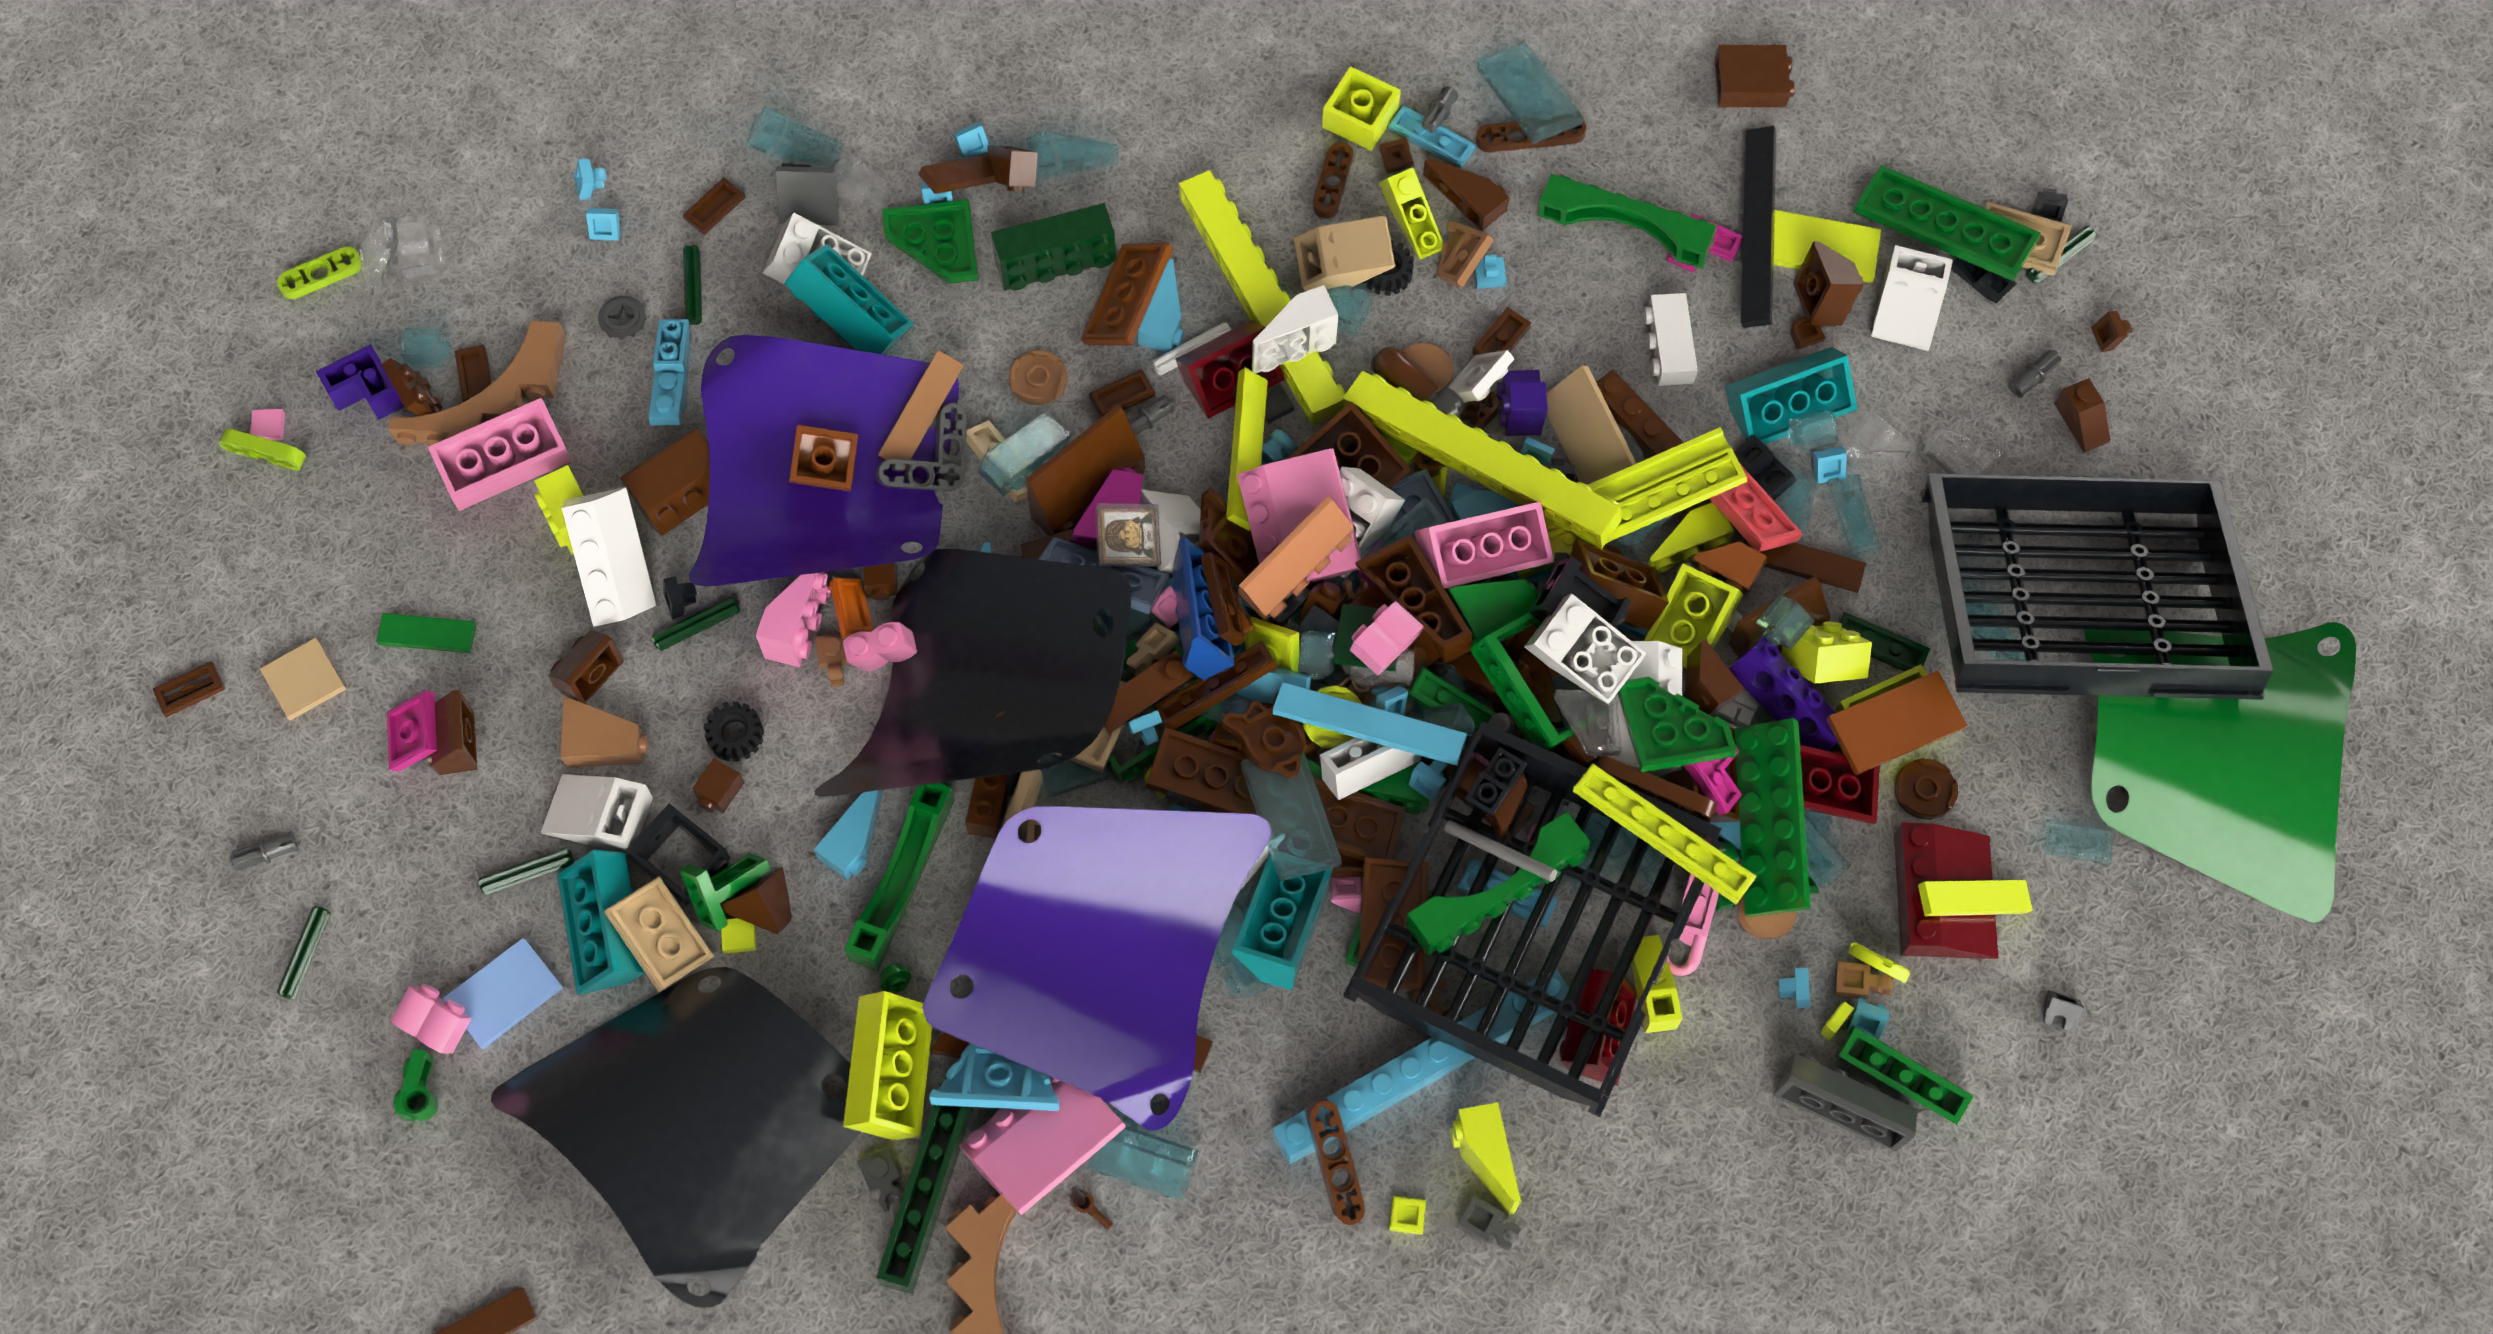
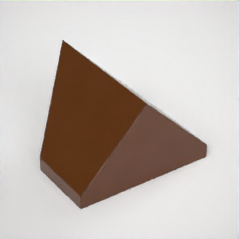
M783 867L761 878L757 883L746 886L736 892L732 899L721 904L723 912L778 934L789 924L792 918Z

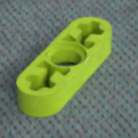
M342 247L283 272L277 279V287L284 297L297 299L356 274L362 267V259L356 249ZM349 257L351 264L345 265L344 259ZM333 262L335 264V267L337 268L336 271H334L332 266L330 265ZM325 268L328 270L323 278H313V273L317 269ZM302 275H306L309 280L308 283H305ZM294 280L296 287L290 289L288 282Z
M230 428L224 430L218 442L219 446L226 451L257 460L259 457L267 459V463L295 471H300L306 459L305 453L293 446Z

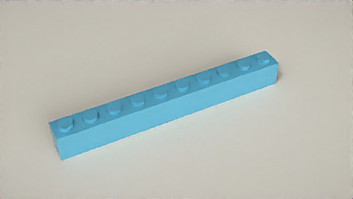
M1556 969L1547 987L1546 994L1562 1001L1569 988ZM1537 978L1526 984L1531 987L1534 986ZM1513 992L1507 994L1488 1037L1499 1043L1508 1040L1527 999ZM1539 1005L1530 1026L1555 1012ZM1487 1006L1458 1023L1476 1031ZM1432 1037L1328 1096L1326 1099L1336 1105L1344 1132L1346 1133L1476 1057ZM1320 1107V1113L1315 1118L1323 1122L1325 1129H1334L1335 1126L1330 1128L1326 1124L1325 1114L1329 1113V1111ZM1306 1110L1273 1128L1272 1137L1289 1165L1315 1151L1306 1119ZM1329 1137L1325 1140L1323 1145L1329 1143L1337 1137Z

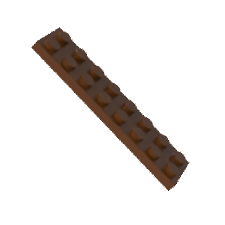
M1166 727L1163 731L1145 787L1219 813H1248L1261 816L1268 821L1270 829L1362 861H1364L1365 857L1392 859L1406 810L1404 807L1359 792H1354L1338 800L1321 779L1300 772L1296 777L1286 779L1278 773L1264 771L1256 767L1243 753Z

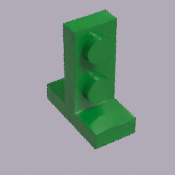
M749 853L709 878L707 870L692 864L686 865L679 871L701 925L719 931L728 925L720 903L732 899L735 893L744 887L757 883L761 876L771 871L767 859Z

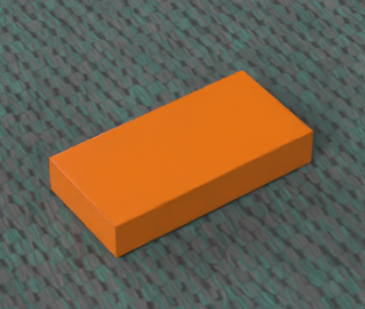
M833 578L829 582V586H831L830 590L841 636L848 637L863 631L872 632L873 626L861 578Z

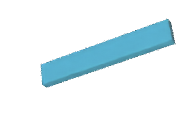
M1282 682L1273 706L1274 715L1456 766L1458 765L1467 733L1284 682Z

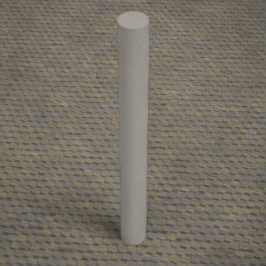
M1450 820L1445 825L1446 833L1550 882L1557 876L1556 869Z

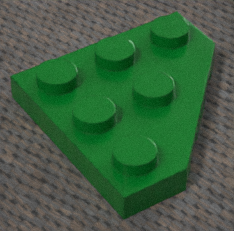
M969 200L882 209L886 241L949 284L978 281Z
M1644 677L1627 680L1618 691V698L1640 773L1735 757L1737 750L1728 722L1718 716L1713 718L1699 710V705L1678 693L1676 695L1671 694L1659 687L1660 683L1652 678Z

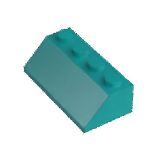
M828 244L803 258L784 282L795 298L802 300L808 305L817 318L830 325L840 339L847 341L858 351L885 355L915 325Z
M1832 347L1725 385L1729 410L1746 441L1755 435L1763 444H1767L1858 410L1848 355Z
M592 850L557 874L577 995L628 984L645 974L604 913L607 908L632 894L629 877L630 870L627 865L625 852Z
M1271 850L1232 948V954L1261 982L1293 990L1329 893L1333 868Z

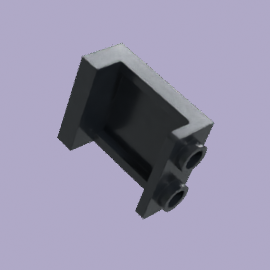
M1572 556L1558 562L1529 611L1531 615L1543 622L1546 617L1554 613L1563 596L1573 594L1616 628L1628 616L1626 609L1631 601L1626 597L1617 599L1579 571L1582 563Z

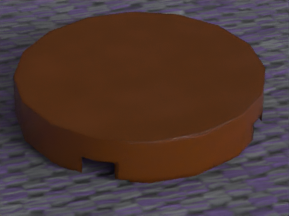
M1921 758L1901 768L1894 782V793L1898 804L1908 814L1918 819L1932 820L1944 816L1953 808L1958 798L1957 781L1950 774L1951 771L1946 765L1933 759Z

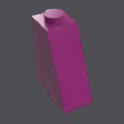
M1131 468L1113 469L1070 535L1069 542L1099 548L1097 508L1139 509L1143 474L1135 473V470Z

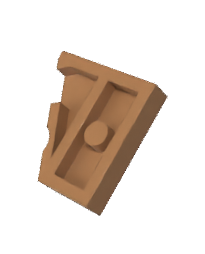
M1449 220L1447 223V230L1450 232L1448 243H1443L1442 259L1438 265L1437 276L1447 283L1463 288L1494 240L1487 233Z

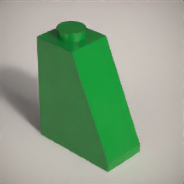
M1526 579L1445 588V591L1472 633L1473 645L1485 636L1528 614L1539 596L1534 585Z

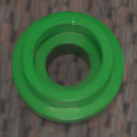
M894 963L886 966L880 972L879 984L883 991L896 993L907 987L912 976L908 968H905L901 963Z

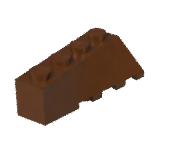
M1412 535L1355 562L1356 566L1393 602L1397 601L1424 626L1422 630L1429 637L1445 664L1470 651V648L1473 646L1472 633Z

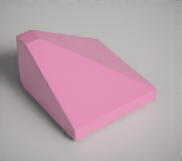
M1361 876L1331 878V903L1353 912L1361 913Z

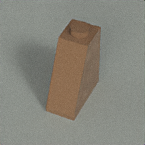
M563 698L560 757L566 767L643 764V754H648L649 741L648 736L642 733L638 724L571 698Z

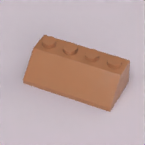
M1327 496L1241 582L1238 595L1265 621L1270 616L1275 619L1288 606L1284 601L1292 593L1297 597L1309 585L1306 579L1314 571L1320 574L1331 563L1328 557L1336 549L1342 552L1353 541V538L1350 536L1354 530L1353 525L1336 503Z

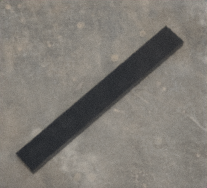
M1774 125L1746 130L1741 325L1743 328L1772 324L1777 134Z

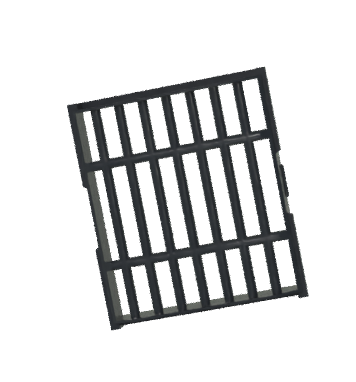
M1928 474L1925 487L1921 490L1920 495L1922 502L1928 503L1930 543L1956 679V692L2264 699V689L2273 673V668L2221 480L2102 478L2060 475ZM1947 508L1995 509L1997 522L1950 521ZM2008 510L2122 512L2124 525L2014 523L2009 519ZM2134 513L2197 514V527L2141 526L2136 522ZM1952 533L2000 534L2002 545L1954 544ZM2013 535L2127 537L2130 548L2021 546L2014 542ZM2140 538L2198 539L2199 550L2147 549L2142 545ZM1957 556L2005 557L2007 568L1958 567ZM2018 558L2133 560L2135 571L2024 569L2019 565ZM2146 561L2203 562L2205 573L2153 572L2147 567ZM1961 579L2009 580L2011 592L1965 591L1962 588ZM2022 581L2133 583L2139 585L2141 595L2028 592L2024 589ZM2152 584L2209 585L2211 596L2158 595L2153 591ZM1965 603L2014 604L2016 615L1967 614ZM2027 604L2144 607L2147 619L2033 616L2029 612ZM2158 608L2215 609L2218 620L2164 619L2159 615ZM1970 627L2019 628L2021 640L1972 638ZM2032 628L2150 631L2152 643L2038 640L2034 637ZM2163 631L2221 633L2224 644L2170 643L2165 639ZM1975 651L2024 652L2026 661L1976 660ZM2037 652L2156 655L2158 664L2041 662L2038 659ZM2169 656L2228 657L2230 666L2173 665Z
M1482 721L1477 733L1473 732L1428 823V833L1423 834L1407 866L1408 873L1396 897H1391L1343 997L1353 1002L1358 997L1382 1014L1563 1099L1590 1106L1588 1112L1600 1117L1646 1016L1642 1006L1652 984H1656L1672 950L1671 941L1680 939L1704 882L1694 877L1679 912L1660 904L1663 893L1677 863L1666 856L1647 897L1630 890V886L1649 847V844L1639 837L1619 881L1614 883L1601 877L1600 873L1622 825L1573 792L1574 786L1588 768ZM1501 747L1527 763L1528 766L1523 773L1528 788L1525 790L1522 803L1505 839L1498 842L1492 827L1481 822L1485 814L1484 811L1474 806L1471 814L1467 816L1450 807L1476 754H1480L1490 762L1498 748ZM1535 785L1552 794L1530 840L1526 843L1511 836V833ZM1628 787L1716 849H1720L1722 842L1717 841V838L1722 828ZM1563 799L1581 806L1575 822L1583 832L1593 812L1611 819L1588 869L1585 870L1579 866L1571 867L1569 864L1560 870L1561 874L1554 881L1544 884L1502 973L1486 966L1485 963L1515 900L1507 904L1508 908L1505 912L1496 918H1492L1473 958H1468L1455 951L1463 935L1462 933L1454 939V944L1444 952L1438 953L1436 950L1431 953V955L1437 958L1415 1003L1397 995L1418 950L1424 951V949L1410 930L1395 924L1394 921L1444 819L1460 824L1530 857L1537 843L1541 828L1554 820ZM1458 838L1429 899L1434 896H1445L1470 843ZM1489 852L1487 853L1467 896L1484 891L1499 857ZM1517 866L1516 869H1515V871H1514V874H1515L1521 867H1518V866ZM1565 874L1582 883L1536 982L1531 987L1516 980L1515 977ZM1593 888H1596L1611 895V898L1564 1000L1561 1001L1546 994V990ZM1623 902H1627L1642 910L1595 1014L1591 1015L1576 1008V1004ZM1653 915L1674 924L1627 1029L1624 1030L1607 1022V1017ZM1387 935H1390L1407 944L1384 989L1365 979ZM1450 963L1467 972L1444 1017L1427 1009ZM1480 977L1497 986L1476 1031L1457 1022ZM1510 991L1527 999L1507 1044L1504 1045L1489 1038L1488 1035ZM1539 1005L1558 1014L1537 1059H1534L1518 1050ZM1571 1019L1588 1027L1566 1074L1549 1066ZM1601 1033L1620 1042L1601 1087L1598 1089L1579 1079Z

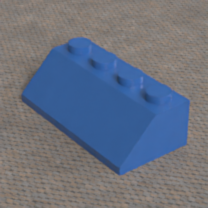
M1183 537L1179 540L1172 567L1174 577L1172 586L1177 600L1175 609L1179 617V637L1184 654L1182 662L1189 672H1193L1204 681L1234 666L1232 644L1218 635L1201 556L1205 553L1187 538Z

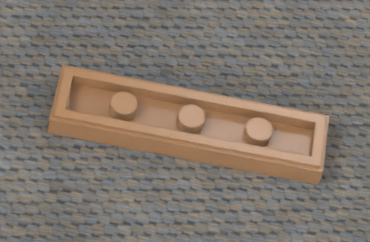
M937 350L878 456L885 460H911L963 369V364Z

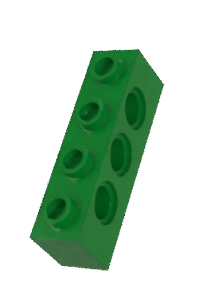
M1854 1025L1850 1028L1837 1051L1839 1057L1956 1125L1974 1097L1970 1092Z

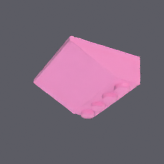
M1330 448L1265 464L1237 474L1259 564L1327 496L1336 503L1353 525L1334 449ZM1354 530L1350 535L1353 541L1342 552L1336 549L1328 557L1331 563L1320 574L1314 571L1306 579L1309 585L1359 569L1355 562L1362 558Z
M1049 1076L1051 1086L1059 1099V1111L1002 1108L995 1113L994 1117L978 1130L973 1131L959 1145L977 1171L1021 1215L1126 1127L1123 1121L1100 1097Z

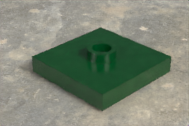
M1343 604L1333 664L1369 668L1350 651L1354 642L1351 637L1363 624L1368 627L1375 621L1372 617L1379 608ZM1398 657L1385 669L1386 671L1396 672Z

